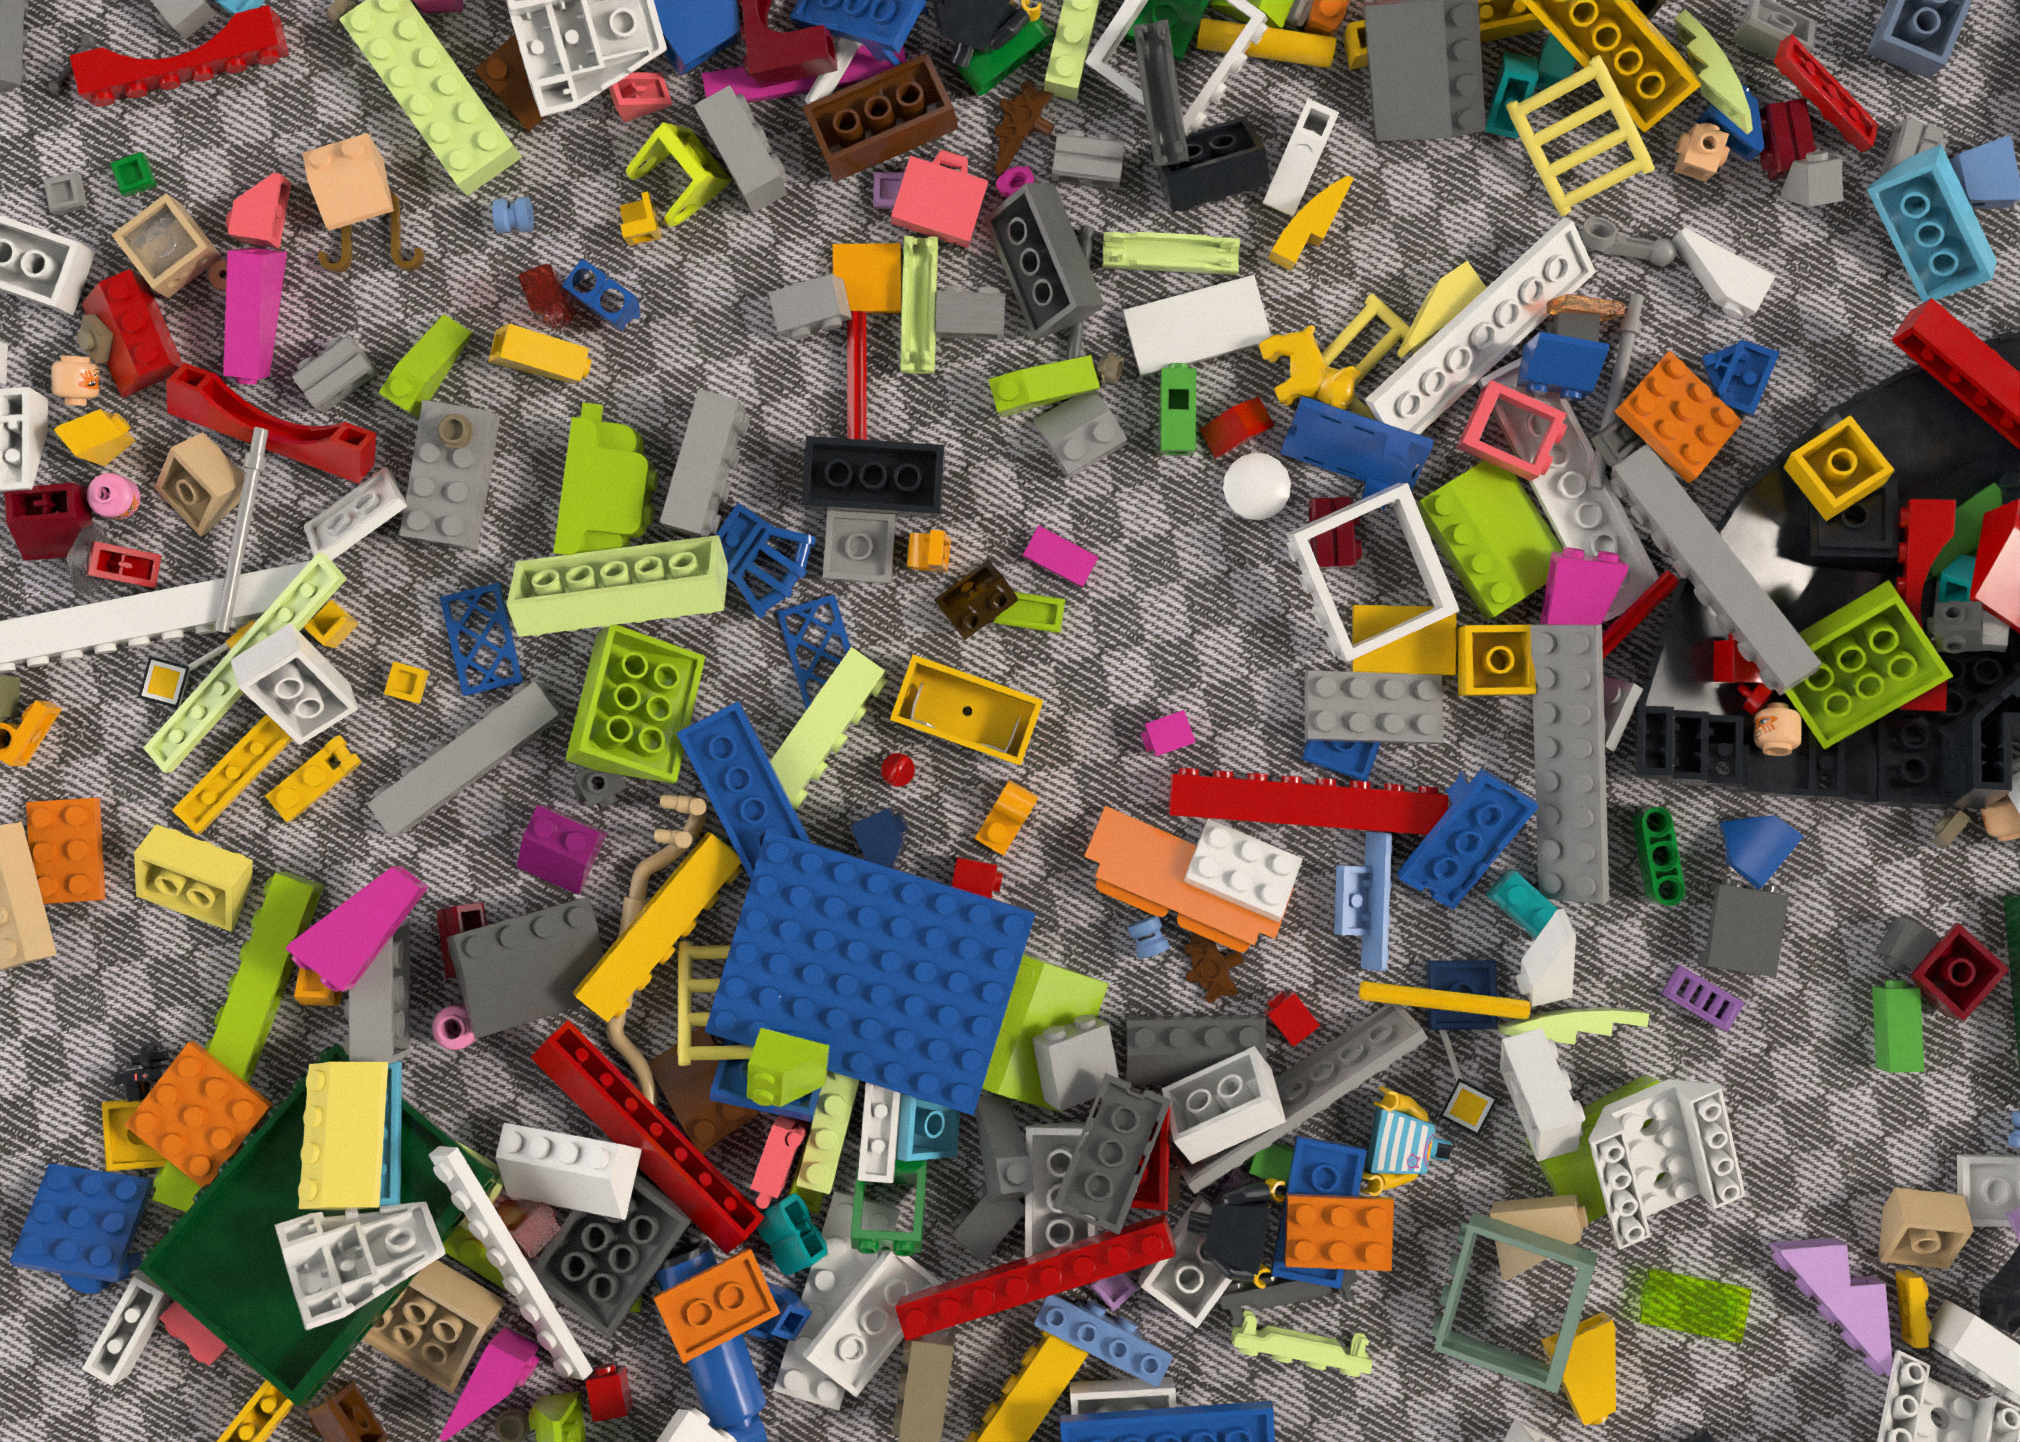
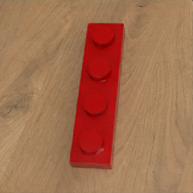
M1793 34L1780 41L1774 59L1779 72L1787 76L1798 87L1801 95L1809 99L1820 110L1822 116L1835 125L1848 143L1853 144L1861 153L1872 148L1879 124L1820 62L1804 48Z

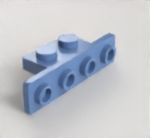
M1366 833L1364 866L1336 865L1334 934L1362 935L1361 968L1373 971H1386L1389 957L1391 856L1393 853L1391 833Z
M1056 1295L1045 1298L1034 1320L1036 1327L1155 1387L1160 1385L1172 1361V1354L1143 1340L1140 1331L1136 1329L1138 1325L1123 1316L1115 1319L1105 1314L1106 1308L1091 1300H1088L1087 1304L1078 1300L1076 1305Z

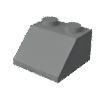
M1096 391L1072 397L1033 420L1067 480L1126 446L1128 440L1111 410Z

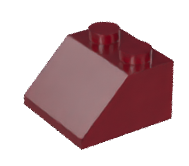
M1955 923L1910 975L1916 987L1920 988L1921 995L1941 1014L1949 1018L1965 1021L2010 969L1960 923Z

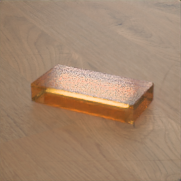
M1565 294L1547 302L1546 314L1556 315L1558 312L1600 314V321L1605 322L1624 316L1625 303Z

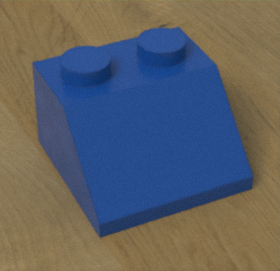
M1540 331L1523 347L1517 386L1526 387V392L1530 394L1546 395L1548 391L1559 393L1560 398L1564 400L1580 401L1581 398H1585L1594 391L1610 344Z

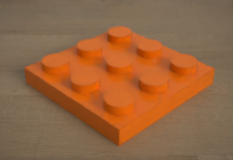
M1670 350L1660 358L1614 410L1688 484L1699 476L1743 422L1731 408L1717 397Z
M190 1041L128 1119L125 1126L199 1186L203 1187L206 1184L211 1185L220 1175L218 1173L219 1167L229 1157H235L242 1148V1143L246 1136L259 1126L274 1104L198 1043Z

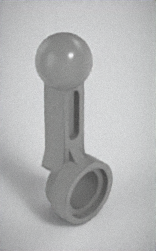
M1602 217L1588 218L1581 230L1583 243L1593 250H1605L1604 254L1651 260L1658 266L1670 264L1677 254L1675 244L1669 239L1661 238L1652 241L1617 235L1618 230L1615 224Z

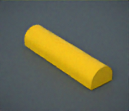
M1203 18L1199 24L1196 49L1228 53L1247 24ZM1267 28L1260 42L1257 45L1252 42L1244 54L1248 57L1331 68L1336 39L1331 36Z

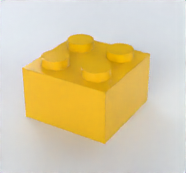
M1851 415L1792 452L1784 466V469L1825 521H1828L1884 485L1894 471L1893 467Z
M1465 625L1457 628L1458 697L1528 696L1536 694V672L1531 656L1530 625Z

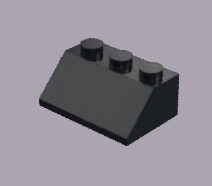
M1246 116L1197 130L1196 133H1189L1186 136L1189 161L1155 167L1163 195L1172 212L1188 211L1203 203L1221 201L1227 196L1243 191H1254L1260 186L1270 184L1266 148ZM1149 145L1150 153L1153 159L1151 145Z

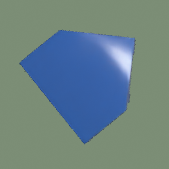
M1742 339L1735 345L1714 354H1707L1701 359L1715 395L1733 411L1753 418L1780 352Z
M1775 815L1723 821L1720 823L1727 859H1725L1726 866L1730 865L1731 868L1757 889L1765 885L1804 837L1796 829Z

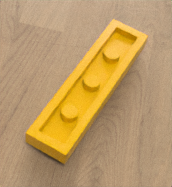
M266 714L172 811L195 834H201L294 739Z

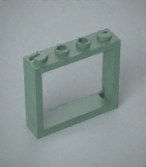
M1473 1212L1469 1223L1462 1221L1456 1242L1463 1245L1460 1255L1453 1253L1448 1273L1454 1275L1452 1285L1445 1284L1439 1304L1445 1306L1443 1317L1436 1315L1431 1335L1437 1336L1433 1350L1558 1394L1598 1253ZM1478 1234L1578 1268L1550 1365L1451 1331Z

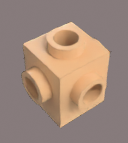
M1696 123L1687 133L1683 132L1678 139L1675 152L1679 153L1674 172L1703 182L1709 180L1717 172L1718 167H1722L1727 159L1729 147L1725 145L1729 134L1720 131V128L1714 124Z

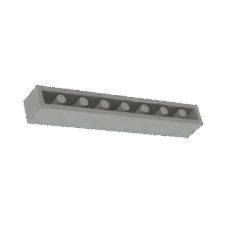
M1646 444L1612 467L1611 480L1609 481L1613 491L1618 497H1625L1632 506L1630 510L1634 518L1641 525L1645 523L1652 531L1651 537L1655 545L1664 552L1666 550L1674 560L1672 564L1676 572L1683 579L1688 577L1695 586L1694 593L1698 600L1704 606L1709 605L1717 615L1715 619L1719 627L1726 634L1731 632L1739 643L1737 648L1741 655L1748 662L1753 661L1761 671L1759 676L1765 686L1770 690L1775 689L1781 696L1816 673L1822 664L1821 661L1652 448Z

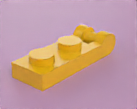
M341 735L331 739L323 749L265 795L286 822H292L362 763L356 753L351 754L345 747L347 742ZM333 756H336L341 762L336 769L329 761Z

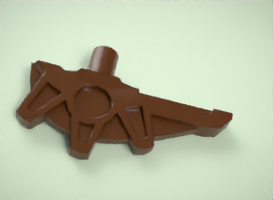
M1029 81L1021 84L1022 94L1013 101L1003 98L999 105L1005 112L1002 125L995 127V135L1000 137L998 160L995 164L998 178L1008 169L1022 143L1030 133L1037 130L1049 137L1055 128L1053 123L1042 118L1043 109L1047 108L1054 94L1044 90H1037Z
M1191 931V943L1185 945V953L1191 955L1193 969L1186 974L1188 982L1198 981L1207 990L1204 998L1210 1004L1220 996L1237 995L1238 992L1235 984L1229 977V969L1245 963L1241 952L1235 951L1223 956L1219 952L1215 941Z

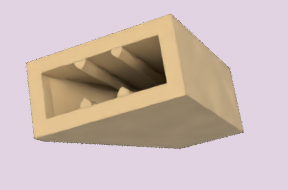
M1577 1194L1493 1202L1490 1211V1218L1571 1245L1581 1240L1583 1228L1588 1227L1586 1207L1579 1206ZM1495 1240L1502 1280H1510L1547 1259V1257Z

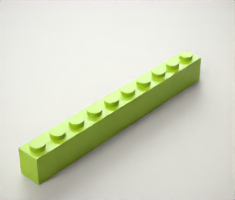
M287 871L276 872L265 884L263 895L266 898L262 908H259L253 916L251 928H254L250 940L246 941L241 948L239 960L242 962L238 972L233 974L227 985L226 991L229 993L225 1006L219 1009L215 1017L214 1024L217 1028L214 1036L207 1041L204 1047L206 1051L249 1085L295 966V962L292 960L293 954L285 948L290 942L308 930L325 886ZM167 1160L165 1167L159 1170L154 1179L153 1187L156 1188L152 1200L187 1212L193 1205V1197L201 1189V1186Z

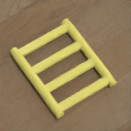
M1600 55L1593 57L1589 61V66L1520 103L1516 100L1506 104L1510 118L1560 216L1567 215L1571 211L1570 207L1641 171L1643 174L1655 170L1641 136ZM1596 78L1605 97L1534 134L1525 115ZM1609 110L1612 111L1620 127L1619 129L1549 164L1541 148L1542 145ZM1627 141L1635 158L1634 160L1564 194L1556 176Z
M1373 293L1364 302L1366 304L1364 309L1322 352L1324 362L1329 366L1376 315L1391 328L1355 367V370H1360L1361 375L1356 379L1354 388L1400 338L1404 340L1410 329V326ZM1355 396L1349 409L1355 414L1376 420L1368 404L1365 405Z
M689 941L679 942L677 1052L679 1066L691 1065V1061L736 1060L750 1059L754 1047L748 1045L692 1046V1027L706 1026L710 1012L692 1013V993L717 992L721 979H692V960L727 959L731 945L691 946Z

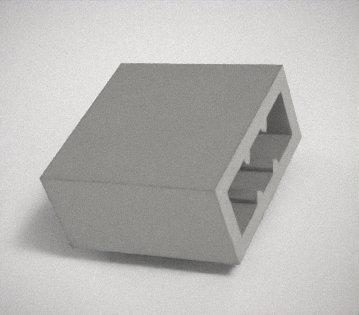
M1093 1015L1079 1016L1075 1018L1073 1023L1065 1026L1049 1027L1044 1030L1043 1034L1032 1037L1044 1101L1059 1111L1096 1098L1105 1073L1119 1078L1109 1024Z

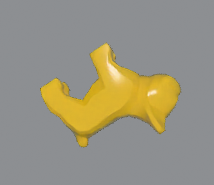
M1313 325L1306 327L1302 331L1291 332L1285 335H1273L1259 344L1263 359H1269L1270 363L1278 361L1280 356L1291 358V377L1274 388L1282 405L1285 404L1286 407L1294 404L1297 398L1303 396L1317 399L1343 410H1347L1351 406V402L1355 398L1354 383L1361 375L1360 370H1355L1354 366L1343 369L1329 367L1324 362L1313 336L1315 331Z

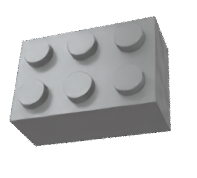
M729 85L694 105L703 127L752 214L787 195L784 183L789 180L785 174V169L776 153L768 154L772 152L768 139L759 123L752 125L756 121L742 93L735 95Z

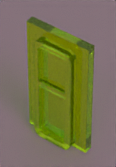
M1649 1267L1641 1293L1639 1322L1742 1344L1752 1289Z

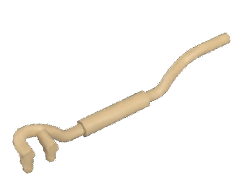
M661 795L660 806L662 808L673 809L676 812L690 815L682 831L655 830L654 840L669 845L643 859L635 867L629 896H624L618 937L648 903L649 900L646 899L650 876L682 856L698 838L707 818L708 804L704 799L684 795ZM634 992L627 999L630 1002L627 1009L632 1008ZM626 1009L618 1019L612 1017L607 1023V1038L611 1046L629 1064L637 1079L640 1092L657 1108L658 1094L653 1073L644 1056L624 1034Z

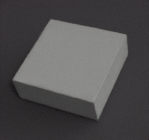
M77 172L43 179L50 213L58 215L88 208L82 177Z

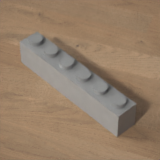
M527 680L521 683L512 691L514 696L504 704L498 701L484 711L486 717L475 724L474 721L467 723L456 732L459 737L449 744L446 741L438 744L428 752L430 755L429 759L422 764L418 762L411 764L400 773L403 778L393 785L388 782L373 792L375 798L367 803V805L390 837H401L566 716L541 682L534 681L530 683Z

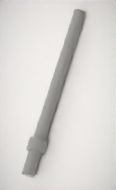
M1640 294L1630 295L1626 317L1621 319L1618 332L1621 339L1600 431L1618 417L1614 410L1621 403L1635 338L1639 337L1642 325L1639 318L1644 296ZM1597 448L1587 486L1592 490H1601L1607 466L1606 460Z
M254 427L249 454L245 453L243 468H246L214 631L229 633L260 472H264L267 460L266 457H263L269 431L267 429Z

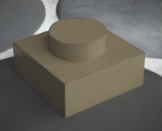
M96 314L83 315L80 331L77 334L80 348L96 364L109 362L113 333Z
M1961 810L1954 813L1951 817L1948 814H1944L1933 827L1937 834L1931 842L1943 850L1952 843L1971 818Z

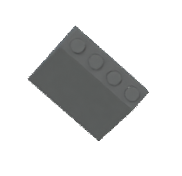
M1380 0L1363 4L1376 142L1453 138L1486 131L1478 0Z
M589 897L446 937L474 1039L584 1006L585 1004L574 996L573 991L603 956L599 930Z
M637 1168L626 1220L573 1209L532 1270L544 1288L607 1338H611L691 1220L646 1174Z

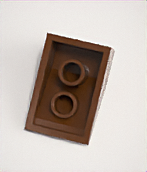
M701 1026L692 1032V1046H720L712 1034L705 1032L706 1026ZM676 1043L650 1061L648 1065L681 1126L701 1153H704L754 1118L760 1111L711 1101L710 1091L719 1060L691 1061V1065L679 1066L678 1043Z

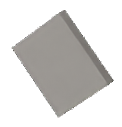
M1750 0L1731 40L1774 61L1780 41L1793 34L1810 53L1814 45L1816 21L1773 0Z

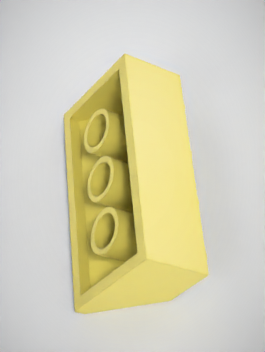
M324 1062L309 1064L306 1078V1110L303 1115L305 1126L303 1147L301 1149V1182L298 1187L299 1209L348 1210L379 1207L388 1062Z

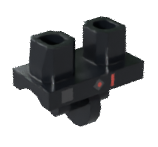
M144 1043L140 1054L131 1056L132 1065H142V1069L128 1070L125 1073L114 1075L115 1085L123 1084L127 1102L144 1100L149 1094L148 1080L157 1079L159 1081L171 1065L159 1066V1062L168 1061L169 1053L167 1050L158 1051L154 1043Z

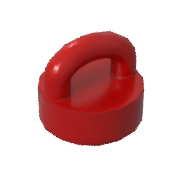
M1740 683L1737 686V690L1748 698L1742 709L1752 716L1756 715L1765 706L1774 690L1768 689L1764 683H1760L1755 689L1744 683Z
M893 753L883 761L881 775L889 785L895 787L905 786L914 778L915 765L909 756L902 753Z

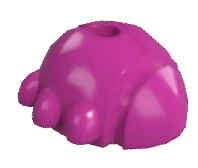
M1016 166L1015 168L1006 169L1004 174L1000 175L996 181L998 192L1007 198L1024 184L1034 183V176L1030 166Z

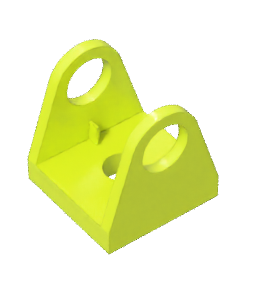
M663 122L627 166L626 174L631 180L641 178L671 154L675 157L693 181L664 217L667 225L673 227L689 218L733 180L690 128ZM649 159L643 166L638 168L644 161Z

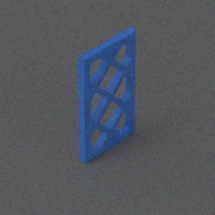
M500 582L441 596L440 602L462 695L468 696L523 683ZM495 593L498 608L494 614L478 605L484 594ZM461 600L468 604L469 607L461 620L457 622L453 619L450 602ZM475 609L491 618L481 635L465 626ZM496 622L503 627L506 639L503 648L486 639ZM461 631L477 639L476 644L467 657L461 654L458 635ZM482 644L499 653L489 670L473 661ZM504 657L511 660L514 677L502 679L494 674ZM469 665L485 674L484 679L478 686L469 687L466 675Z
M835 594L776 611L806 710L813 702V700L810 701L806 688L809 678L823 685L827 682L812 674L821 655L837 664H840L842 661L824 651L833 633L841 637L845 651L843 658L851 648ZM830 603L835 618L831 626L814 618L819 606ZM811 609V611H810L809 614L803 612V611H806V610ZM798 614L806 618L797 637L789 632L785 619L786 616ZM810 622L828 630L819 648L802 640ZM799 644L816 652L807 671L800 667L795 652Z

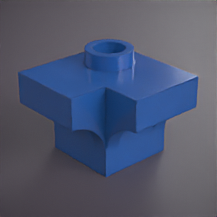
M766 1281L780 1314L745 1332L770 1341L774 1336L795 1341L812 1311L791 1289Z

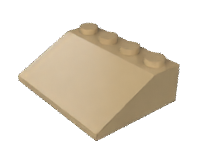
M435 1260L421 1269L362 1341L453 1394L493 1327L506 1300L442 1262Z

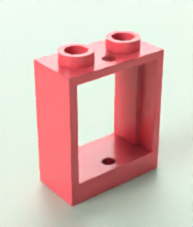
M1490 380L1483 386L1456 448L1532 481L1539 477L1540 474L1544 476L1547 473L1553 457L1549 455L1554 443L1559 444L1565 434L1567 425L1563 424L1567 413ZM1498 398L1550 421L1532 464L1479 441Z

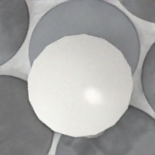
M1251 453L1241 456L1230 465L1224 476L1223 491L1226 502L1234 514L1246 519L1263 520L1273 517L1284 508L1290 497L1291 482L1288 471L1279 460L1268 454Z

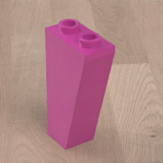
M1564 547L1563 552L1552 551L1539 624H1602L1628 572L1629 565L1622 559H1619V554L1608 551H1598L1597 556L1584 555V550L1572 547Z
M403 866L391 867L290 942L285 949L293 954L292 960L298 966L305 970L313 969L321 975L320 981L329 989L336 992L353 989L429 886Z

